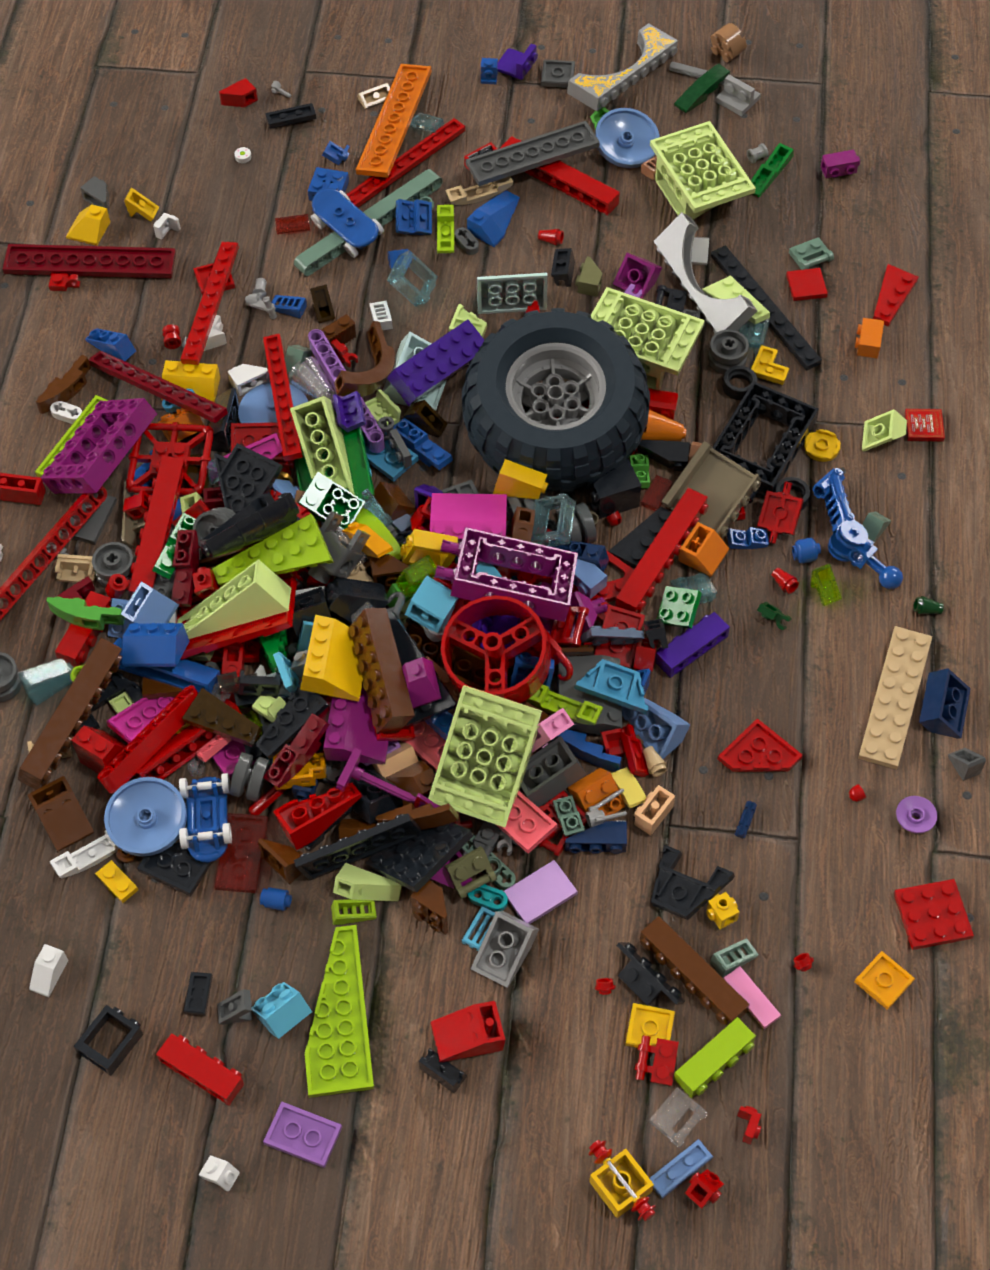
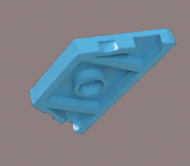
M602 659L580 681L578 680L574 686V689L646 714L648 711V705L645 704L644 700L645 693L641 685L640 673Z

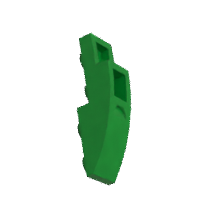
M183 512L152 571L170 579L175 570L173 559L178 530H193L195 518Z

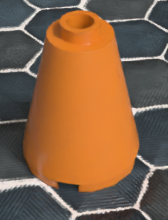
M649 410L647 426L641 440L681 442L682 439H685L687 430L683 424Z

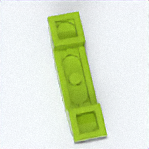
M437 205V253H454V205Z
M362 507L354 522L370 527L392 546L393 551L387 554L402 560L400 555L401 547L390 531L374 514Z
M542 685L532 697L526 700L551 714L564 708L573 722L587 725H595L603 710L602 706L586 700L584 703L549 691V687Z

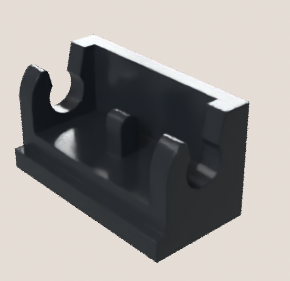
M572 248L555 249L551 277L554 278L557 286L560 284L559 280L565 281L566 287H571L575 265Z
M663 619L644 621L645 632L648 635L650 646L654 649V640L660 639L663 649L668 648Z
M240 670L239 695L279 696V672H276L275 677L245 676L244 670Z
M431 1048L428 1049L427 1056L425 1058L422 1056L419 1060V1068L452 1093H455L467 1078L465 1072L460 1071L448 1061L440 1062L438 1054Z

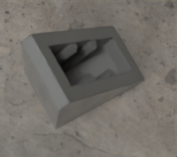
M962 748L948 754L949 760L963 781L979 775L986 762L985 757L967 748Z

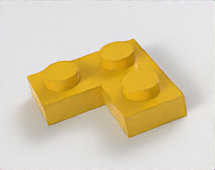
M761 345L751 370L755 372L758 378L784 385L789 368L774 363L778 350Z

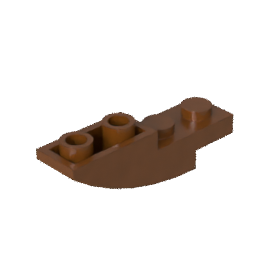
M81 355L73 363L70 370L64 374L62 379L55 377L48 384L47 389L36 401L40 413L44 414L51 411L50 407L56 401L66 403L86 385L85 375L91 368L88 357Z

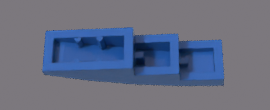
M567 729L551 740L554 741L561 736L575 757L609 771L615 772L620 770L621 757L603 753L604 746L587 742V734Z

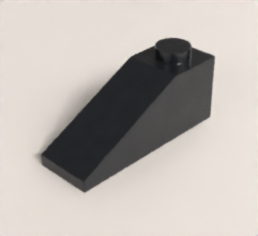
M641 440L637 447L638 452L648 455L649 458L676 471H683L689 463L690 442Z

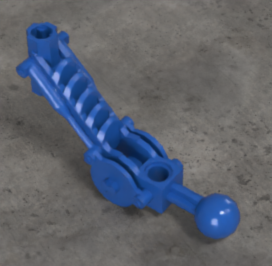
M833 468L812 488L813 495L818 499H825V507L828 509L827 514L830 516V524H832L833 531L828 542L830 554L837 560L843 562L850 561L853 566H857L859 569L867 564L879 574L880 583L884 588L892 590L898 588L903 581L902 572L895 566L886 567L873 556L878 548L873 545L872 540H868L867 530L862 524L855 521V515L851 513L849 501L846 498L847 494L844 491L845 487L842 485L845 479L844 472L839 468Z

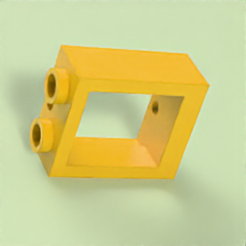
M414 529L411 535L407 536L406 543L401 546L400 555L403 556L402 562L436 569L437 565L447 568L456 555L440 552L442 541L444 539L458 543V537Z

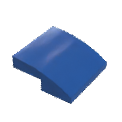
M398 199L396 201V233L431 235L432 202L418 199L414 202Z

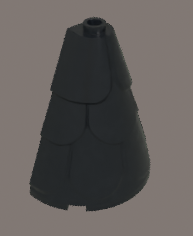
M264 493L199 541L204 555L213 558L237 551L244 546L263 541L299 521L300 518L297 517L299 509L292 494L283 493L278 496L279 499L276 501L271 493Z

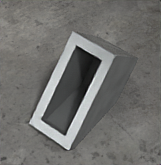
M94 176L80 187L83 199L91 205L107 208L109 213L108 186L105 181Z

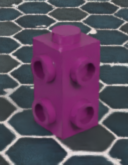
M854 150L822 155L820 167L825 179L857 173L858 166H860V158Z

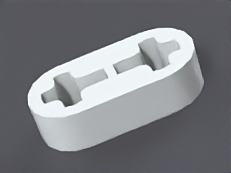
M56 401L50 407L54 418L73 424L82 413L81 408L62 401Z

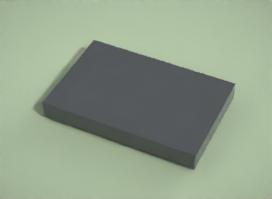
M94 493V497L96 499L98 497V493ZM107 495L104 502L72 539L95 545L117 502L116 497ZM83 503L82 510L85 512L86 505ZM73 517L70 518V523L72 525H74L75 523Z

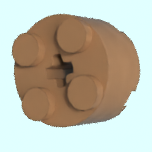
M728 23L711 35L710 38L713 46L711 50L715 55L719 54L722 56L723 60L728 63L746 49V39L740 36L739 33L741 31L737 26Z

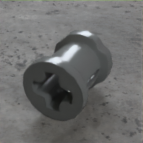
M385 416L379 419L378 426L383 432L384 440L390 439V431L394 427V420L391 417Z

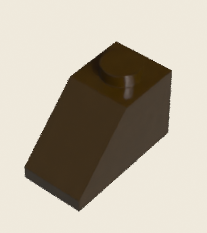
M426 400L411 404L404 415L408 421L437 438L441 436L448 425Z

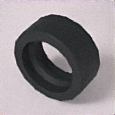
M734 366L729 368L723 378L725 394L732 399L742 400L753 381L757 382V375L749 367ZM733 378H744L749 381L750 385L745 388H737L731 385L729 381Z
M786 477L780 480L776 485L775 492H782L785 482L792 483L791 489H795L803 495L802 499L804 501L801 511L804 510L808 505L810 489L807 483L796 477Z

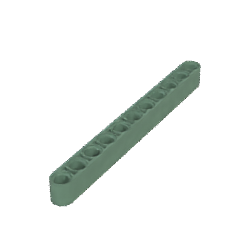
M427 169L363 213L371 220H377L383 227L396 218V201L398 199L413 202L416 199L420 200V198L429 196L438 190L443 183V179L431 169ZM332 232L298 255L294 260V266L304 275L309 276L346 252L343 247L346 241L337 233Z

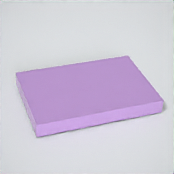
M555 860L504 891L510 905L521 920L528 924L533 923L578 894L576 888Z

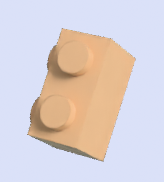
M658 785L653 792L651 791L648 794L645 803L636 809L634 825L651 836L674 807L675 795Z

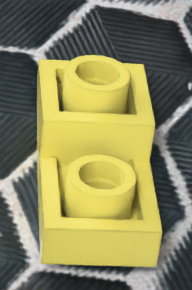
M627 767L611 773L618 790L624 789L621 797L629 809L645 803L646 795Z

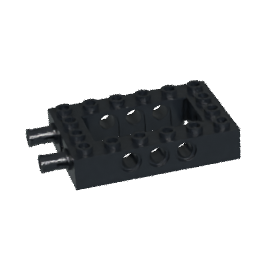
M754 381L712 447L754 475H759L761 485L756 492H752L748 504L753 502L757 493L766 496L767 491L775 492L776 485L783 479L807 435L815 425L819 408ZM759 414L789 426L787 432L783 433L779 445H776L772 457L768 458L766 468L757 465L756 462L743 459L738 454L737 456L735 455Z

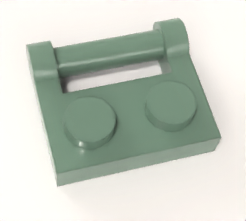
M819 237L789 248V254L801 270L809 269V267L825 261L834 260L833 252L827 249Z

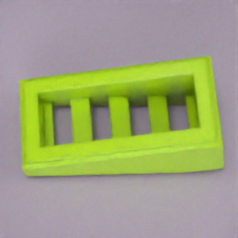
M333 900L331 906L333 925L368 921L377 918L374 900ZM364 906H368V913H365ZM356 907H359L360 914H357ZM351 908V914H348L347 909Z

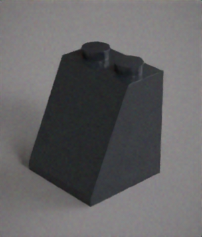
M628 457L617 469L613 468L593 484L590 507L598 515L599 519L608 517L616 511L621 513L640 507L642 485Z
M336 577L325 587L328 609L351 623L357 619L365 608H385L389 603L385 587L381 583Z
M322 587L295 595L292 624L298 640L303 621L314 622L315 615L332 618Z

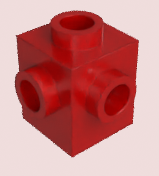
M706 1169L701 1174L697 1172L689 1181L691 1185L685 1192L702 1209L708 1203L714 1204L722 1195L720 1190L724 1183L720 1181L715 1173Z

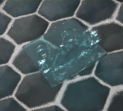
M699 573L695 576L679 577L675 580H670L673 587L702 592L699 604H702V602H713V599H716L717 591L706 574Z

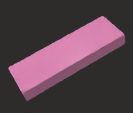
M740 966L723 978L750 1004L748 1011L763 1029L781 1017L777 1009Z

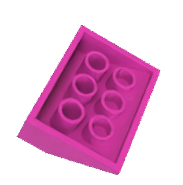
M432 493L430 532L458 537V543L463 540L465 527L506 536L507 494Z

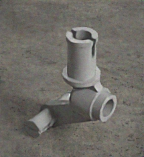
M264 278L256 279L253 293L245 297L246 305L264 310L269 313L271 319H275L277 317L275 305L271 303L268 296L266 297L265 288L267 282Z

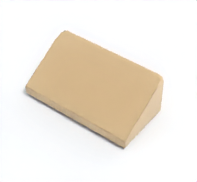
M388 83L361 92L357 96L358 100L365 109L382 103L386 100L390 87Z

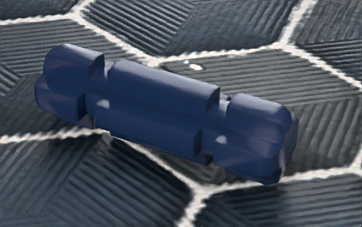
M746 802L735 835L742 839L746 837L757 807L755 802Z

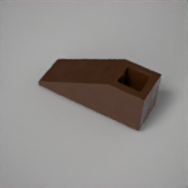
M517 506L512 517L510 538L531 542L535 510Z

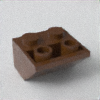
M429 880L417 893L413 892L410 896L412 913L417 920L421 922L424 920L430 924L434 931L438 933L441 931L446 935L448 933V921L443 890L440 886Z

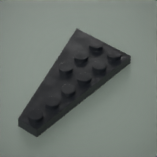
M393 611L387 612L401 666L421 657L426 658L417 647L414 639L407 633V629L396 613ZM436 671L441 699L413 709L415 716L405 727H411L457 707V701L453 699L449 693L450 691L439 679Z

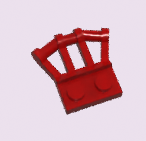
M564 790L545 805L538 807L544 813H548V816L557 823V829L538 846L554 852V855L557 857L563 851L565 839L573 836L565 837L563 835L558 845L549 841L562 831L553 806V800L568 797ZM575 803L583 826L587 824L585 812Z

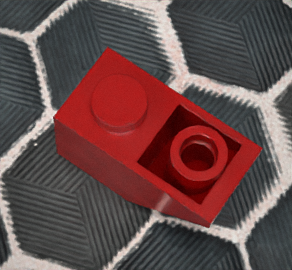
M246 78L219 91L220 102L224 106L246 107L258 101L256 88Z

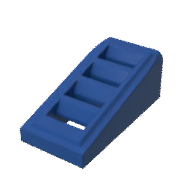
M275 295L271 302L275 305V312L300 319L307 307L306 298Z

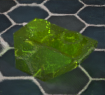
M427 555L405 568L396 580V584L405 597L413 596L426 576L434 577L437 567L431 557Z

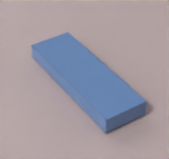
M698 1139L649 1178L654 1184L653 1190L663 1199L713 1159L712 1154Z

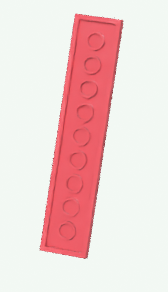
M425 721L413 725L415 738L413 740H403L402 742L410 744L416 755L437 772L446 740L436 733ZM520 791L512 806L506 827L496 825L528 854L557 829V823Z

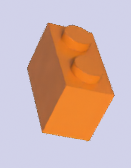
M863 318L862 325L858 324L857 335L860 336L859 338L856 337L855 348H858L857 356L878 359L884 321Z

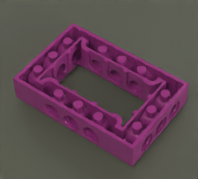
M145 398L98 402L95 405L94 411L85 418L83 425L76 429L75 435L65 443L63 450L54 457L52 464L44 469V474L40 477L43 483L53 494L97 493L157 415L156 411Z

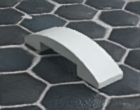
M104 831V836L71 854L67 851L51 860L50 864L59 878L68 877L89 869L117 852L118 847L112 842L107 831Z

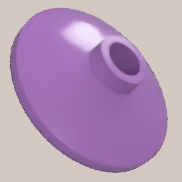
M909 796L898 804L896 817L899 824L907 831L925 833L934 827L937 821V811L934 805L926 798Z

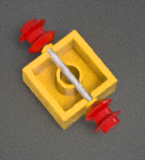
M606 1140L594 1142L589 1147L591 1151L588 1155L596 1157L595 1164L603 1163L604 1165L590 1175V1184L616 1218H619L630 1208H632V1212L640 1214L638 1221L642 1219L647 1221L655 1215L654 1209L656 1205L650 1206L648 1204L650 1197H646L653 1191L654 1187L649 1177L627 1149H624L611 1159L613 1149L605 1148Z

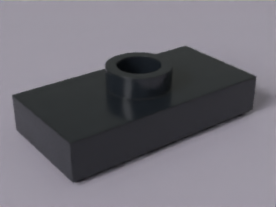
M191 972L184 1007L185 1015L206 1016L213 978L212 973Z

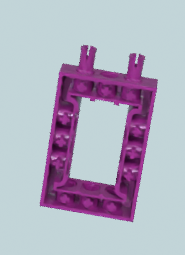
M465 527L462 542L456 543L443 539L440 552L451 553L459 557L456 568L451 569L437 565L434 578L445 579L453 583L450 596L471 601L486 596H507L523 602L538 616L565 622L571 602L578 553ZM478 561L552 578L551 589L543 585L537 586L528 584L525 581L519 582L507 579V577L501 578L488 575L486 572H478L475 575Z

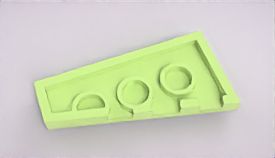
M732 276L702 289L705 294L716 299L737 298L739 295L749 298L758 310L748 320L755 325L770 318V312Z

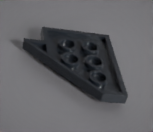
M238 443L228 459L217 453L214 454L224 505L226 508L233 510L235 514L262 494L268 493L283 469L281 464Z

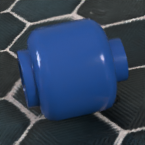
M813 538L797 540L795 545L792 546L794 560H797L800 564L816 561L818 554H821L820 544L816 543Z

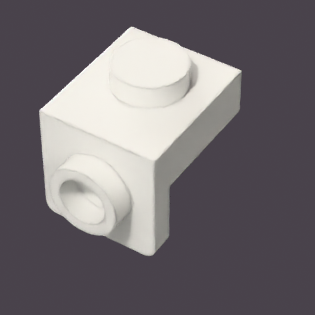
M163 213L153 226L156 238L161 240L170 229L178 232L181 229L179 219L167 213Z
M210 1155L199 1176L204 1180L219 1185L225 1191H230L240 1172L229 1162Z

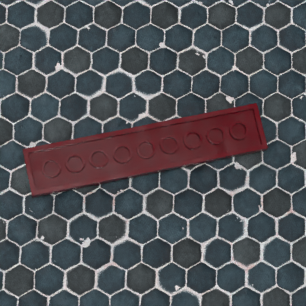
M8 244L2 270L4 274L25 275L67 273L69 276L76 274L78 276L172 278L176 249Z

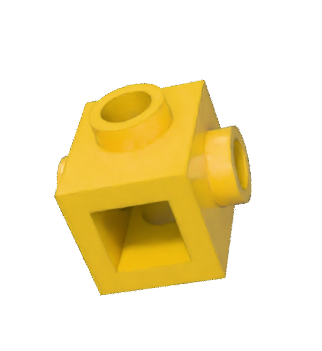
M727 892L721 895L716 894L708 901L707 916L716 923L719 929L736 922L739 916L737 903L733 897H729Z

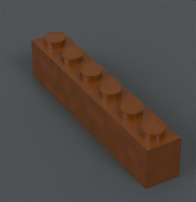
M658 916L641 931V945L646 950H651L655 954L656 960L661 965L665 964L670 969L672 976L677 980L680 979L685 984L688 992L692 995L695 994L707 1010L711 1009L721 1024L728 1026L737 1017L740 1019L748 1012L750 1004L663 919Z

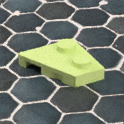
M458 304L449 326V332L469 319L480 335L484 337L487 323L477 318L474 313L467 312L462 304Z

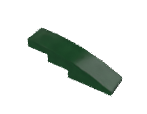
M720 64L715 65L698 78L677 99L674 106L685 113L689 112L706 101L708 94L718 88L719 83L730 75V71Z

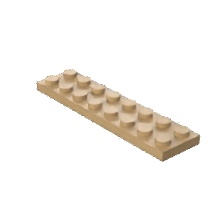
M897 626L894 627L858 759L897 770L932 636Z

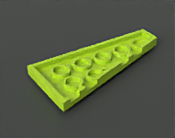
M309 514L212 568L218 584L222 587L258 559L276 575L298 571L300 568L308 566L312 568L318 566V564L334 562L315 517Z

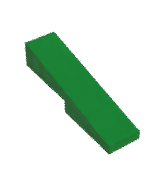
M781 143L777 145L766 163L760 166L751 179L756 188L753 195L760 198L794 157V149Z

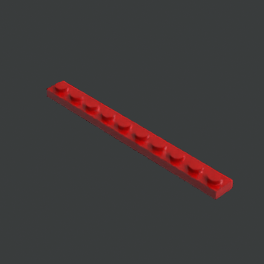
M453 118L398 157L393 164L388 178L371 176L346 195L357 208L465 132V125Z
M221 242L181 356L182 364L199 365L239 249L236 242Z
M280 333L263 337L282 452L286 462L302 458L303 455L300 439L290 410L294 405Z

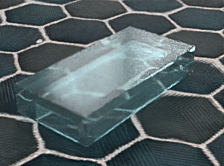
M418 113L412 119L410 125L411 127L434 133L444 124L442 118Z

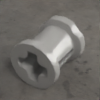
M763 143L759 144L757 148L747 150V158L751 163H755L762 157H768V149Z

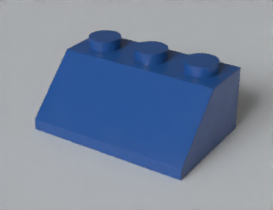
M183 623L129 624L123 635V667H176L190 642Z

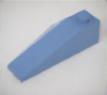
M644 698L645 704L648 705L646 714L622 706L623 718L633 725L635 734L639 735L643 740L645 748L653 746L662 759L683 742L690 727L689 723L676 714Z

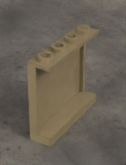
M704 441L662 502L673 511L687 488L708 496L707 505L709 507L706 514L700 516L699 523L714 529L720 537H724L729 530L728 527L731 522H735L739 517L741 508L749 503L752 492H756L760 487L761 479L758 474L754 475L713 449L709 443Z

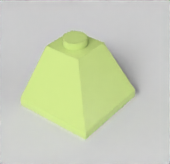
M893 409L865 421L862 450L867 451L906 435L907 420Z

